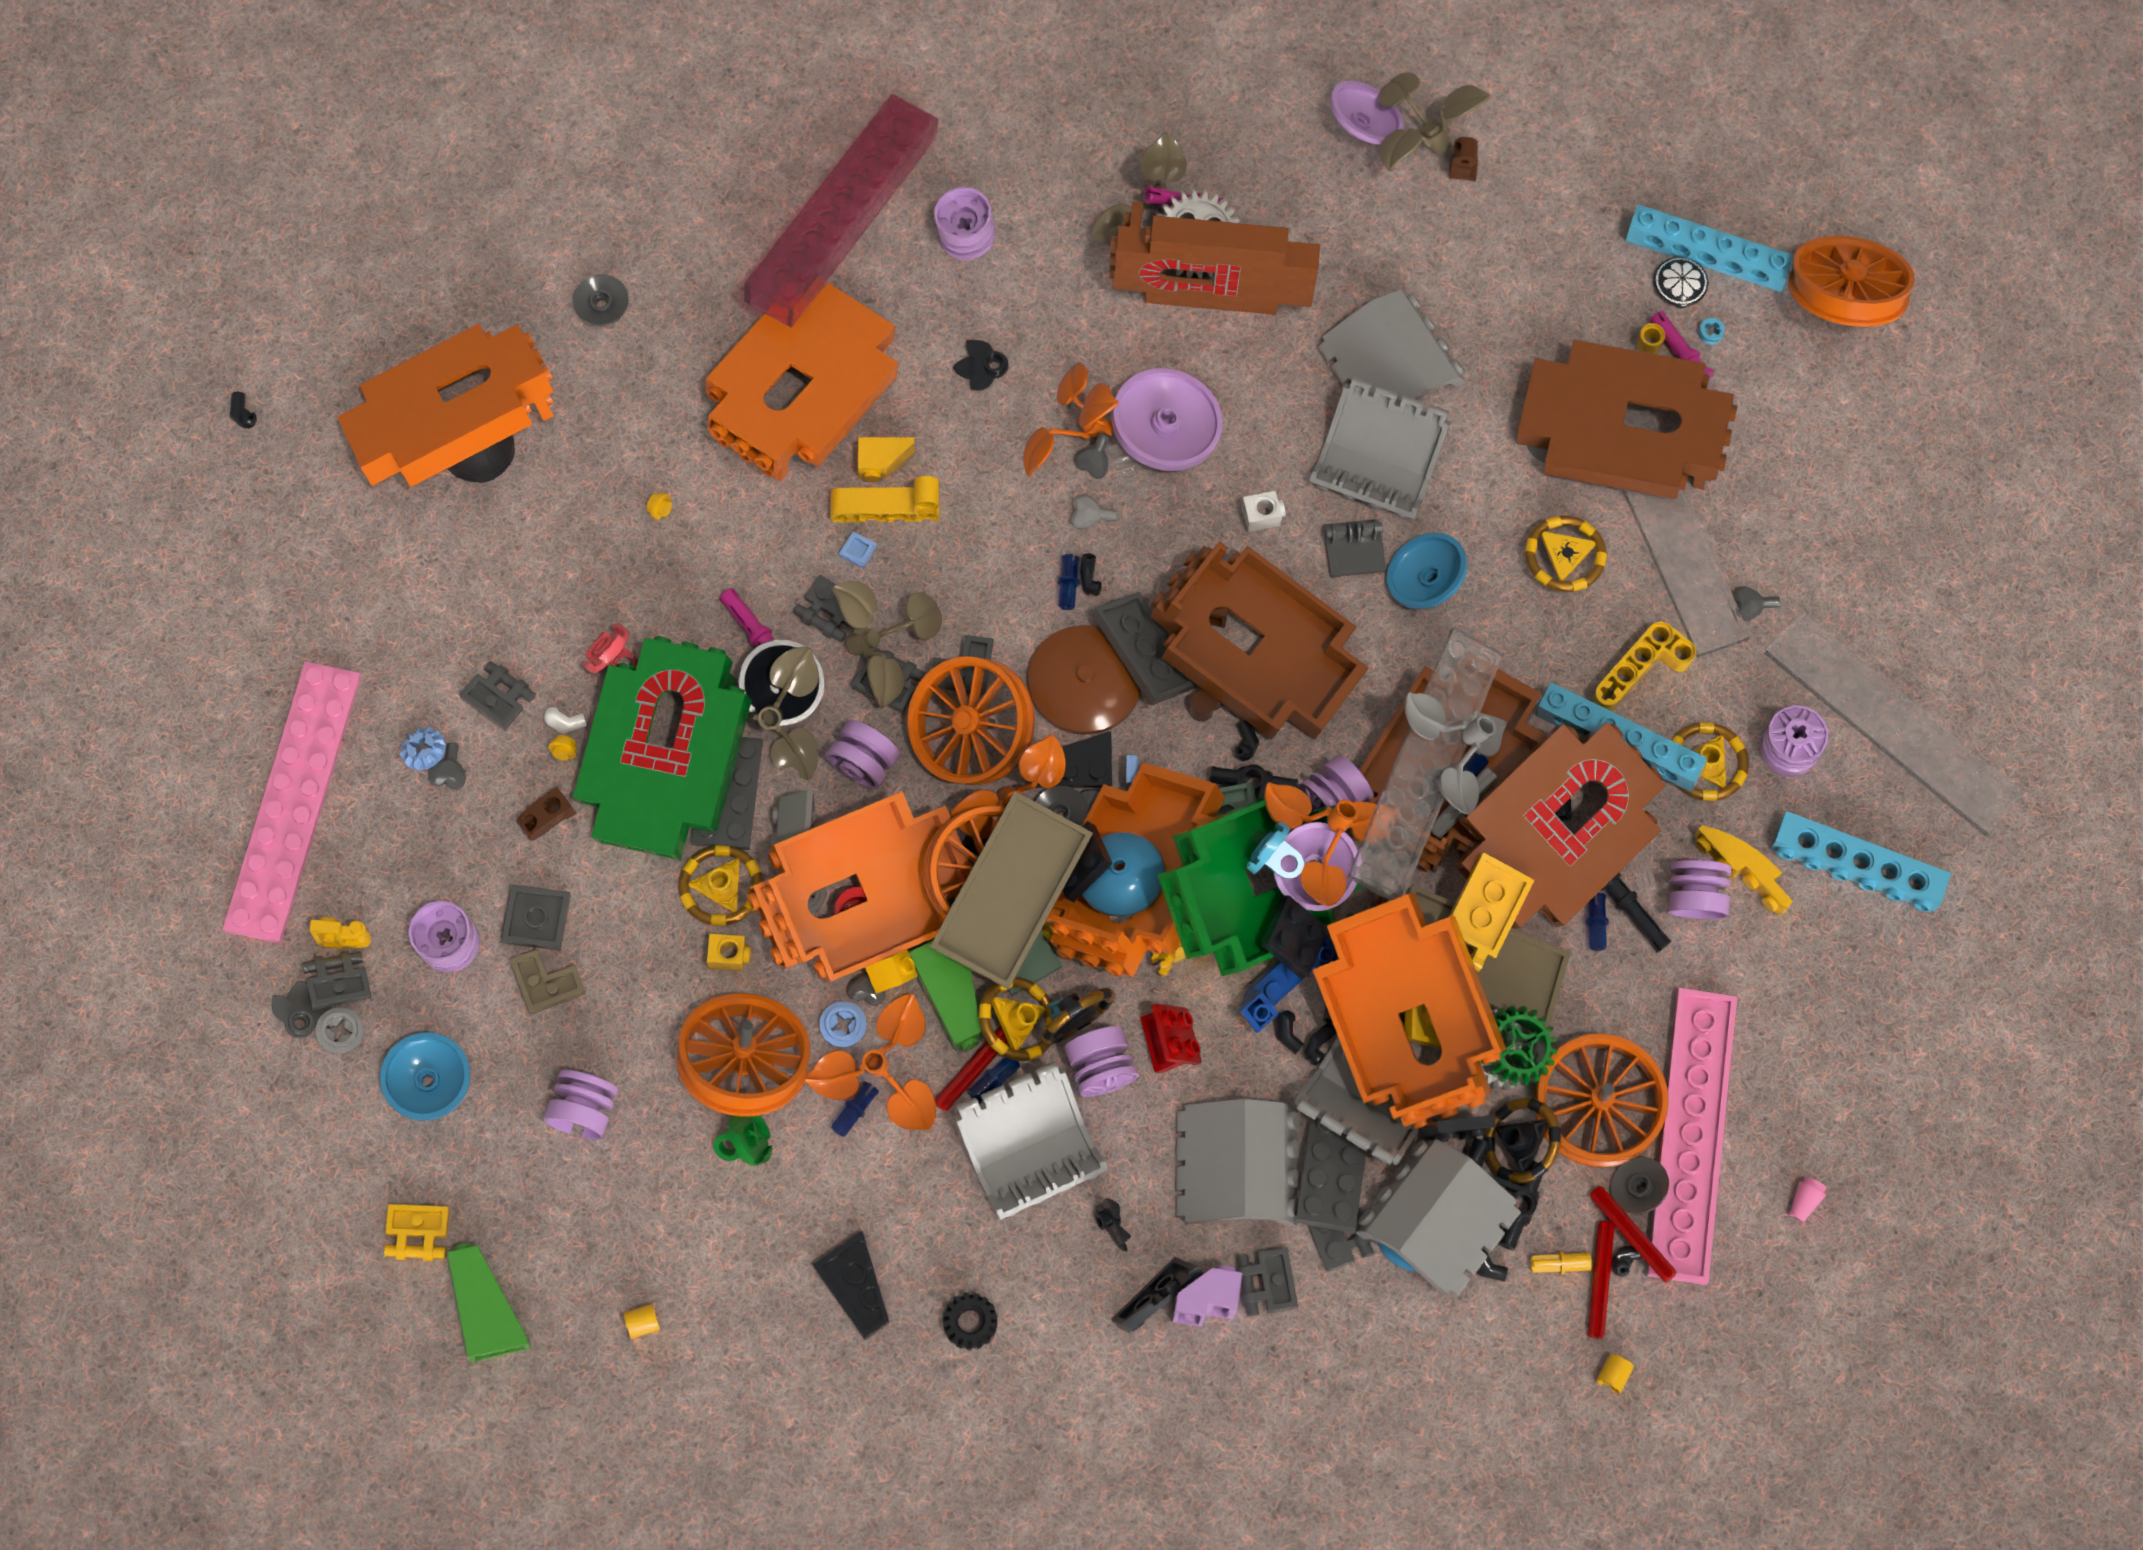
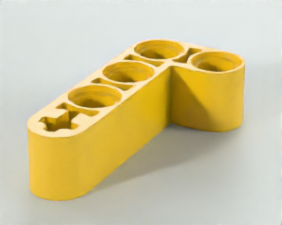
M920 476L915 478L914 487L833 489L830 492V519L833 522H866V520L894 522V519H905V522H922V519H933V522H936L940 519L939 479L933 476Z
M1655 622L1598 685L1592 697V702L1610 711H1614L1658 660H1661L1674 671H1686L1696 656L1695 645L1666 622ZM1652 635L1662 636L1665 642L1656 641ZM1681 652L1686 655L1687 659L1681 660L1677 658L1675 653ZM1635 655L1645 656L1647 662H1640L1636 659ZM1624 674L1630 681L1623 682L1617 675ZM1611 688L1614 690L1611 699H1602V697H1605L1610 692Z

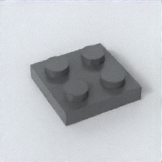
M512 885L502 934V943L561 951L571 898L570 892Z

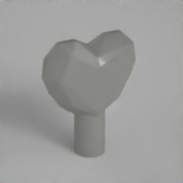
M1083 494L1073 499L1075 511L1071 515V523L1074 527L1080 529L1088 528L1095 525L1100 519L1116 521L1117 510L1101 508L1092 497Z

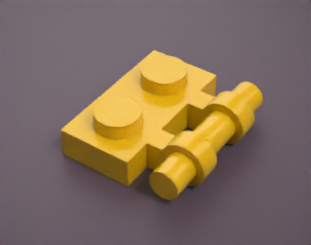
M321 917L320 920H311L309 931L319 947L348 949V947L366 948L371 943V936L362 922L352 921L349 926H343L341 922L332 917Z
M388 1204L385 1234L397 1237L396 1245L385 1244L384 1256L396 1257V1260H406L407 1257L423 1258V1261L446 1259V1247H435V1238L447 1239L450 1208L447 1206ZM408 1237L424 1238V1246L408 1245Z

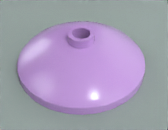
M1344 81L1337 84L1330 94V107L1337 122L1352 136L1370 144L1380 145L1387 135L1397 129L1404 128L1403 118L1397 106L1385 108L1378 101L1380 91L1358 81Z
M1311 822L1291 830L1284 841L1301 854L1304 866L1311 860L1322 864L1336 832L1329 828L1328 823ZM1343 832L1329 859L1328 866L1340 867L1347 881L1344 895L1333 906L1322 905L1313 899L1302 887L1300 874L1294 878H1282L1273 872L1276 885L1283 896L1290 895L1306 910L1322 911L1336 907L1351 895L1358 883L1361 864L1357 847L1352 839ZM1290 855L1284 856L1281 860V868L1286 872H1292L1296 867L1295 859Z

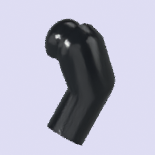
M1091 553L1082 555L1080 568L1082 590L1088 596L1090 594L1098 596L1101 592L1102 583L1100 581H1093L1096 556Z
M1244 720L1236 725L1242 740L1234 750L1235 756L1241 761L1250 760L1259 746V739L1252 725Z

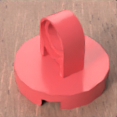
M622 624L612 625L611 627L614 631L609 635L604 631L587 650L585 656L589 659L588 661H582V665L591 674L597 673L605 667L608 668V665L618 667V661L622 657L629 658L631 665L635 667L636 671L638 659L625 647L630 632Z

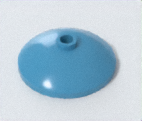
M1427 533L1411 539L1396 552L1389 564L1387 585L1390 593L1401 605L1412 609H1427L1445 602L1455 594L1466 577L1468 569L1466 552L1455 538L1444 533Z
M1119 832L1101 837L1113 864L1082 896L1095 910L1109 916L1126 917L1144 911L1156 901L1162 891L1157 874L1164 872L1165 867L1159 851L1147 839L1132 833ZM1117 864L1125 866L1121 871H1117L1114 868Z
M430 1032L410 1035L395 1044L386 1055L380 1071L381 1089L389 1105L402 1116L419 1121L438 1119L452 1112L466 1096L471 1079L470 1065L460 1046L444 1035ZM426 1077L433 1078V1083L429 1086L423 1085V1080Z

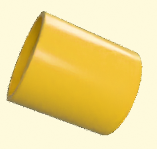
M1654 323L1645 325L1636 343L1637 350L1658 354L1665 339L1664 329ZM1645 338H1651L1656 343H1649Z
M653 1304L623 1313L631 1339L660 1330Z
M1609 1354L1596 1382L1601 1386L1605 1384L1613 1389L1612 1392L1616 1394H1621L1634 1365L1621 1356Z

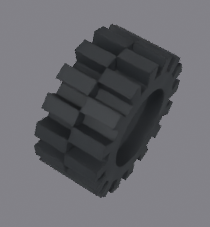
M969 1292L964 1293V1296L961 1297L958 1295L954 1297V1301L948 1303L946 1311L944 1310V1332L948 1336V1340L956 1344V1347L960 1349H980L983 1345H987L996 1333L997 1313L995 1312L994 1305L990 1304L989 1299L985 1296L982 1298L978 1293L969 1295ZM970 1310L977 1312L982 1318L980 1329L973 1333L963 1331L958 1324L961 1314Z

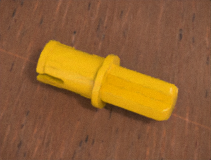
M1559 1251L1558 1254L1532 1255L1530 1267L1533 1273L1560 1272V1275H1564L1565 1272L1591 1271L1590 1252L1564 1254L1563 1251Z

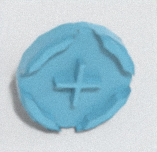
M1281 821L1275 825L1278 831L1267 833L1251 854L1250 859L1252 861L1246 862V868L1253 874L1257 873L1264 865L1282 878H1294L1301 873L1304 867L1303 858L1297 850L1284 841L1290 831V827ZM1286 855L1292 856L1296 861V867L1292 872H1286L1281 868V860Z

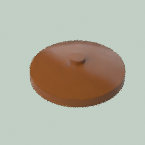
M1072 626L1052 634L1037 648L1030 662L1028 688L1035 708L1050 724L1069 733L1091 735L1116 727L1133 711L1141 693L1137 683L1102 629L1097 626Z

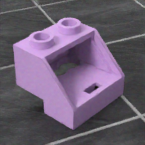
M1219 1265L1218 1269L1211 1268L1177 1294L1173 1322L1202 1327L1206 1315L1234 1319L1238 1308L1242 1272H1236L1235 1267Z

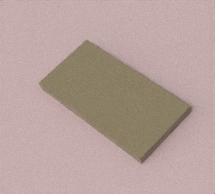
M1014 791L930 948L1009 990L1093 832Z
M1414 884L1407 892V894L1415 893L1427 925L1449 917L1455 905V902ZM1511 927L1497 957L1492 959L1487 956L1480 972H1477L1491 1010L1503 1009L1507 1011V1007L1515 1006L1518 1010L1519 1007L1526 1006L1528 1013L1533 1009L1537 1010L1536 1019L1543 1016L1547 1017L1544 1026L1545 1028L1549 1027L1571 953ZM1466 944L1471 956L1475 949Z

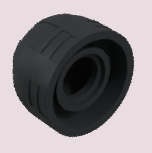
M511 435L449 467L448 470L455 477L468 482L484 483L496 479L513 461L515 454L513 436Z

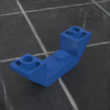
M1327 935L1312 969L1339 959L1335 946ZM1277 960L1247 988L1239 1012L1252 1029L1258 1033L1279 1014L1274 1006L1304 978L1300 979L1283 963Z

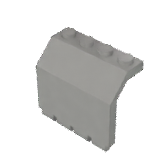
M1402 289L1370 300L1323 335L1324 342L1317 347L1327 364L1337 359L1330 368L1341 385L1352 382L1353 377L1372 383L1370 393H1375L1377 385L1397 392L1396 402L1401 403L1403 395L1419 400L1434 389L1447 384H1452L1458 388L1467 381L1462 375L1465 372L1463 366L1456 358L1452 360L1448 354V351L1451 349L1442 337L1438 338L1433 330L1436 329V326L1428 315L1423 316L1419 310L1422 305L1413 293L1409 295Z
M1353 377L1351 385L1345 384L1327 439L1309 481L1315 483L1320 489L1338 491L1345 498L1363 500L1375 509L1385 508L1393 511L1400 518L1415 519L1451 421L1446 420L1449 411L1430 404L1427 413L1423 412L1425 402L1403 395L1401 403L1396 402L1397 392L1377 385L1375 393H1370L1372 383Z
M1338 1036L1321 1065L1294 1102L1298 1105L1297 1109L1314 1120L1317 1117L1320 1118L1322 1125L1340 1136L1342 1133L1346 1134L1348 1141L1363 1150L1371 1149L1373 1156L1389 1166L1391 1163L1398 1165L1419 1133V1128L1414 1129L1413 1124L1404 1127L1400 1117L1393 1119L1389 1108L1394 1106L1395 1103L1391 1094H1389L1391 1100L1375 1106L1373 1101L1363 1103Z
M1055 1062L1035 1070L1037 1078L1034 1080L1032 1075L1028 1073L1008 1082L1010 1088L1008 1092H1006L1002 1085L982 1094L983 1103L981 1104L978 1103L976 1098H973L956 1106L959 1114L953 1116L972 1167L999 1220L1014 1216L1029 1206L1040 1204L1045 1199L1060 1192L1068 1191L1073 1186L1086 1180L1094 1179L1099 1174L1108 1170L1105 1160L1096 1149L1084 1125L1066 1072L1062 1067L1057 1068Z
M1236 1099L1185 1105V1111L1176 1112V1133H1185V1137L1176 1138V1162L1185 1163V1166L1176 1167V1192H1185V1195L1176 1196V1218L1184 1217L1185 1222L1188 1224L1259 1219L1275 1221L1283 1226H1297L1295 1219L1298 1206L1297 1187L1300 1183V1177L1296 1170V1158H1298L1300 1150L1299 1144L1296 1141V1129L1299 1127V1116L1296 1109L1284 1102Z
M1437 1139L1421 1140L1412 1149L1411 1154L1413 1156L1407 1164H1402L1395 1171V1179L1391 1185L1384 1187L1376 1197L1378 1202L1372 1209L1367 1210L1358 1221L1360 1225L1355 1230V1233L1363 1240L1375 1239L1394 1250L1442 1294L1451 1293L1453 1296L1458 1297L1470 1281L1464 1274V1271L1471 1276L1475 1275L1488 1257L1481 1249L1483 1248L1491 1253L1505 1235V1232L1499 1225L1509 1229L1521 1212L1514 1206L1517 1200L1470 1157Z

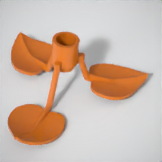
M1077 362L1061 380L1057 390V401L1065 406L1073 400L1081 408L1078 422L1081 428H1083V432L1055 428L1047 431L1044 427L1035 431L1028 440L1023 455L1024 468L1029 477L1051 454L1054 446V434L1078 436L1088 440L1090 436L1097 439L1101 431L1109 434L1110 437L1113 433L1112 422L1103 416L1119 405V402L1113 396L1110 388L1104 383L1095 385L1085 397L1084 404L1079 400L1078 394L1085 389L1088 380L1087 369L1081 362Z
M1049 734L1044 739L1031 744L1021 754L1018 762L1019 772L1025 780L1032 783L1023 786L1018 785L1016 789L1006 786L999 791L998 795L990 790L975 791L962 799L950 812V817L952 818L969 809L984 806L1006 807L1014 791L1024 795L1023 791L1033 789L1037 784L1047 789L1056 786L1061 781L1066 767L1064 751L1055 736ZM993 816L973 818L980 838H986L991 835ZM964 822L959 828L971 836L967 823Z
M1270 782L1265 787L1264 798L1270 817L1276 823L1283 821L1290 827V830L1302 825L1303 821L1309 823L1327 816L1328 826L1336 834L1322 864L1316 861L1308 862L1300 873V882L1304 890L1320 904L1326 906L1335 905L1344 895L1347 886L1343 870L1337 866H1328L1329 859L1340 836L1348 828H1351L1353 837L1358 841L1371 845L1377 844L1386 836L1395 811L1374 803L1352 802L1344 799L1340 800L1333 809L1327 807L1322 812L1308 816L1312 811V804L1309 797L1303 791L1293 786L1276 785Z
M910 993L892 1001L878 1017L876 1024L877 1034L882 1039L891 1040L888 1045L880 1047L879 1050L873 1049L866 1052L858 1070H856V1061L850 1054L844 1051L830 1052L817 1062L812 1071L806 1076L805 1081L815 1092L826 1098L845 1100L858 1092L860 1084L856 1076L861 1075L865 1070L875 1077L884 1076L898 1091V1093L893 1094L889 1098L887 1103V1113L891 1121L904 1129L929 1130L932 1128L936 1118V1103L931 1089L925 1083L916 1079L908 1081L902 1089L888 1073L890 1063L885 1056V1053L892 1049L896 1042L901 1046L909 1047L919 1042L925 1033L926 1021L924 1014L918 1005L916 997Z

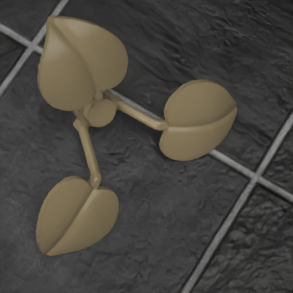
M1411 72L1395 76L1381 89L1378 101L1383 107L1391 108L1399 105L1406 99L1424 125L1423 135L1413 128H1409L1407 131L1397 129L1387 135L1379 147L1382 163L1391 172L1400 161L1418 148L1421 141L1425 143L1426 147H1430L1435 154L1445 152L1452 144L1447 134L1450 132L1447 121L1463 117L1492 99L1491 96L1476 86H1461L1445 98L1444 105L1446 108L1440 112L1442 124L1436 121L1428 123L1409 96L1420 88L1418 76Z
M1164 132L1142 155L1140 162L1141 170L1145 177L1148 178L1145 183V189L1148 185L1168 190L1165 180L1177 182L1186 172L1187 162L1185 154L1179 143L1167 132ZM1143 195V196H1142L1143 210H1144L1145 205H1146V203L1144 202L1143 197H1145V196H1146V197H1149V195ZM1115 204L1106 209L1093 226L1092 238L1111 247L1112 236L1118 235V226H1124L1125 212H1131V207L1127 204ZM1186 212L1180 218L1193 219V214ZM1212 217L1209 221H1217V219Z
M845 581L836 584L831 589L837 597L840 610L848 624L857 628L846 639L847 649L856 656L861 654L864 657L871 656L867 663L869 682L880 709L885 708L902 692L904 675L896 660H886L884 653L873 651L879 645L880 637L913 626L917 638L923 640L930 639L937 635L941 628V611L937 607V603L929 595L923 592L914 593L907 598L905 604V611L910 621L877 633L875 630L867 628L873 622L874 617L872 613L877 608V600L870 587L859 581Z
M798 647L780 655L771 667V683L776 687L783 688L775 704L765 706L759 714L748 713L747 718L758 720L760 726L766 730L775 729L782 734L783 737L774 741L771 747L770 756L775 767L780 771L793 767L798 770L800 778L809 780L812 778L818 763V746L814 736L808 730L801 727L793 729L788 735L780 726L783 715L779 706L787 691L793 696L802 697L810 694L818 683L819 672L812 649L809 647Z

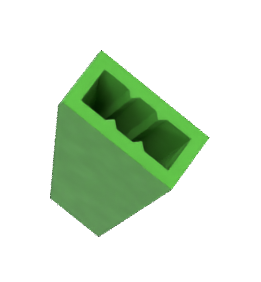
M931 941L910 951L909 955L915 963L918 978L955 1051L961 1048L963 1051H968L979 1044L978 1040L982 1039L971 969L930 948L933 942Z
M464 1243L455 1246L454 1251L447 1252L467 1357L470 1362L531 1349L530 1341L477 1245L472 1246V1243Z

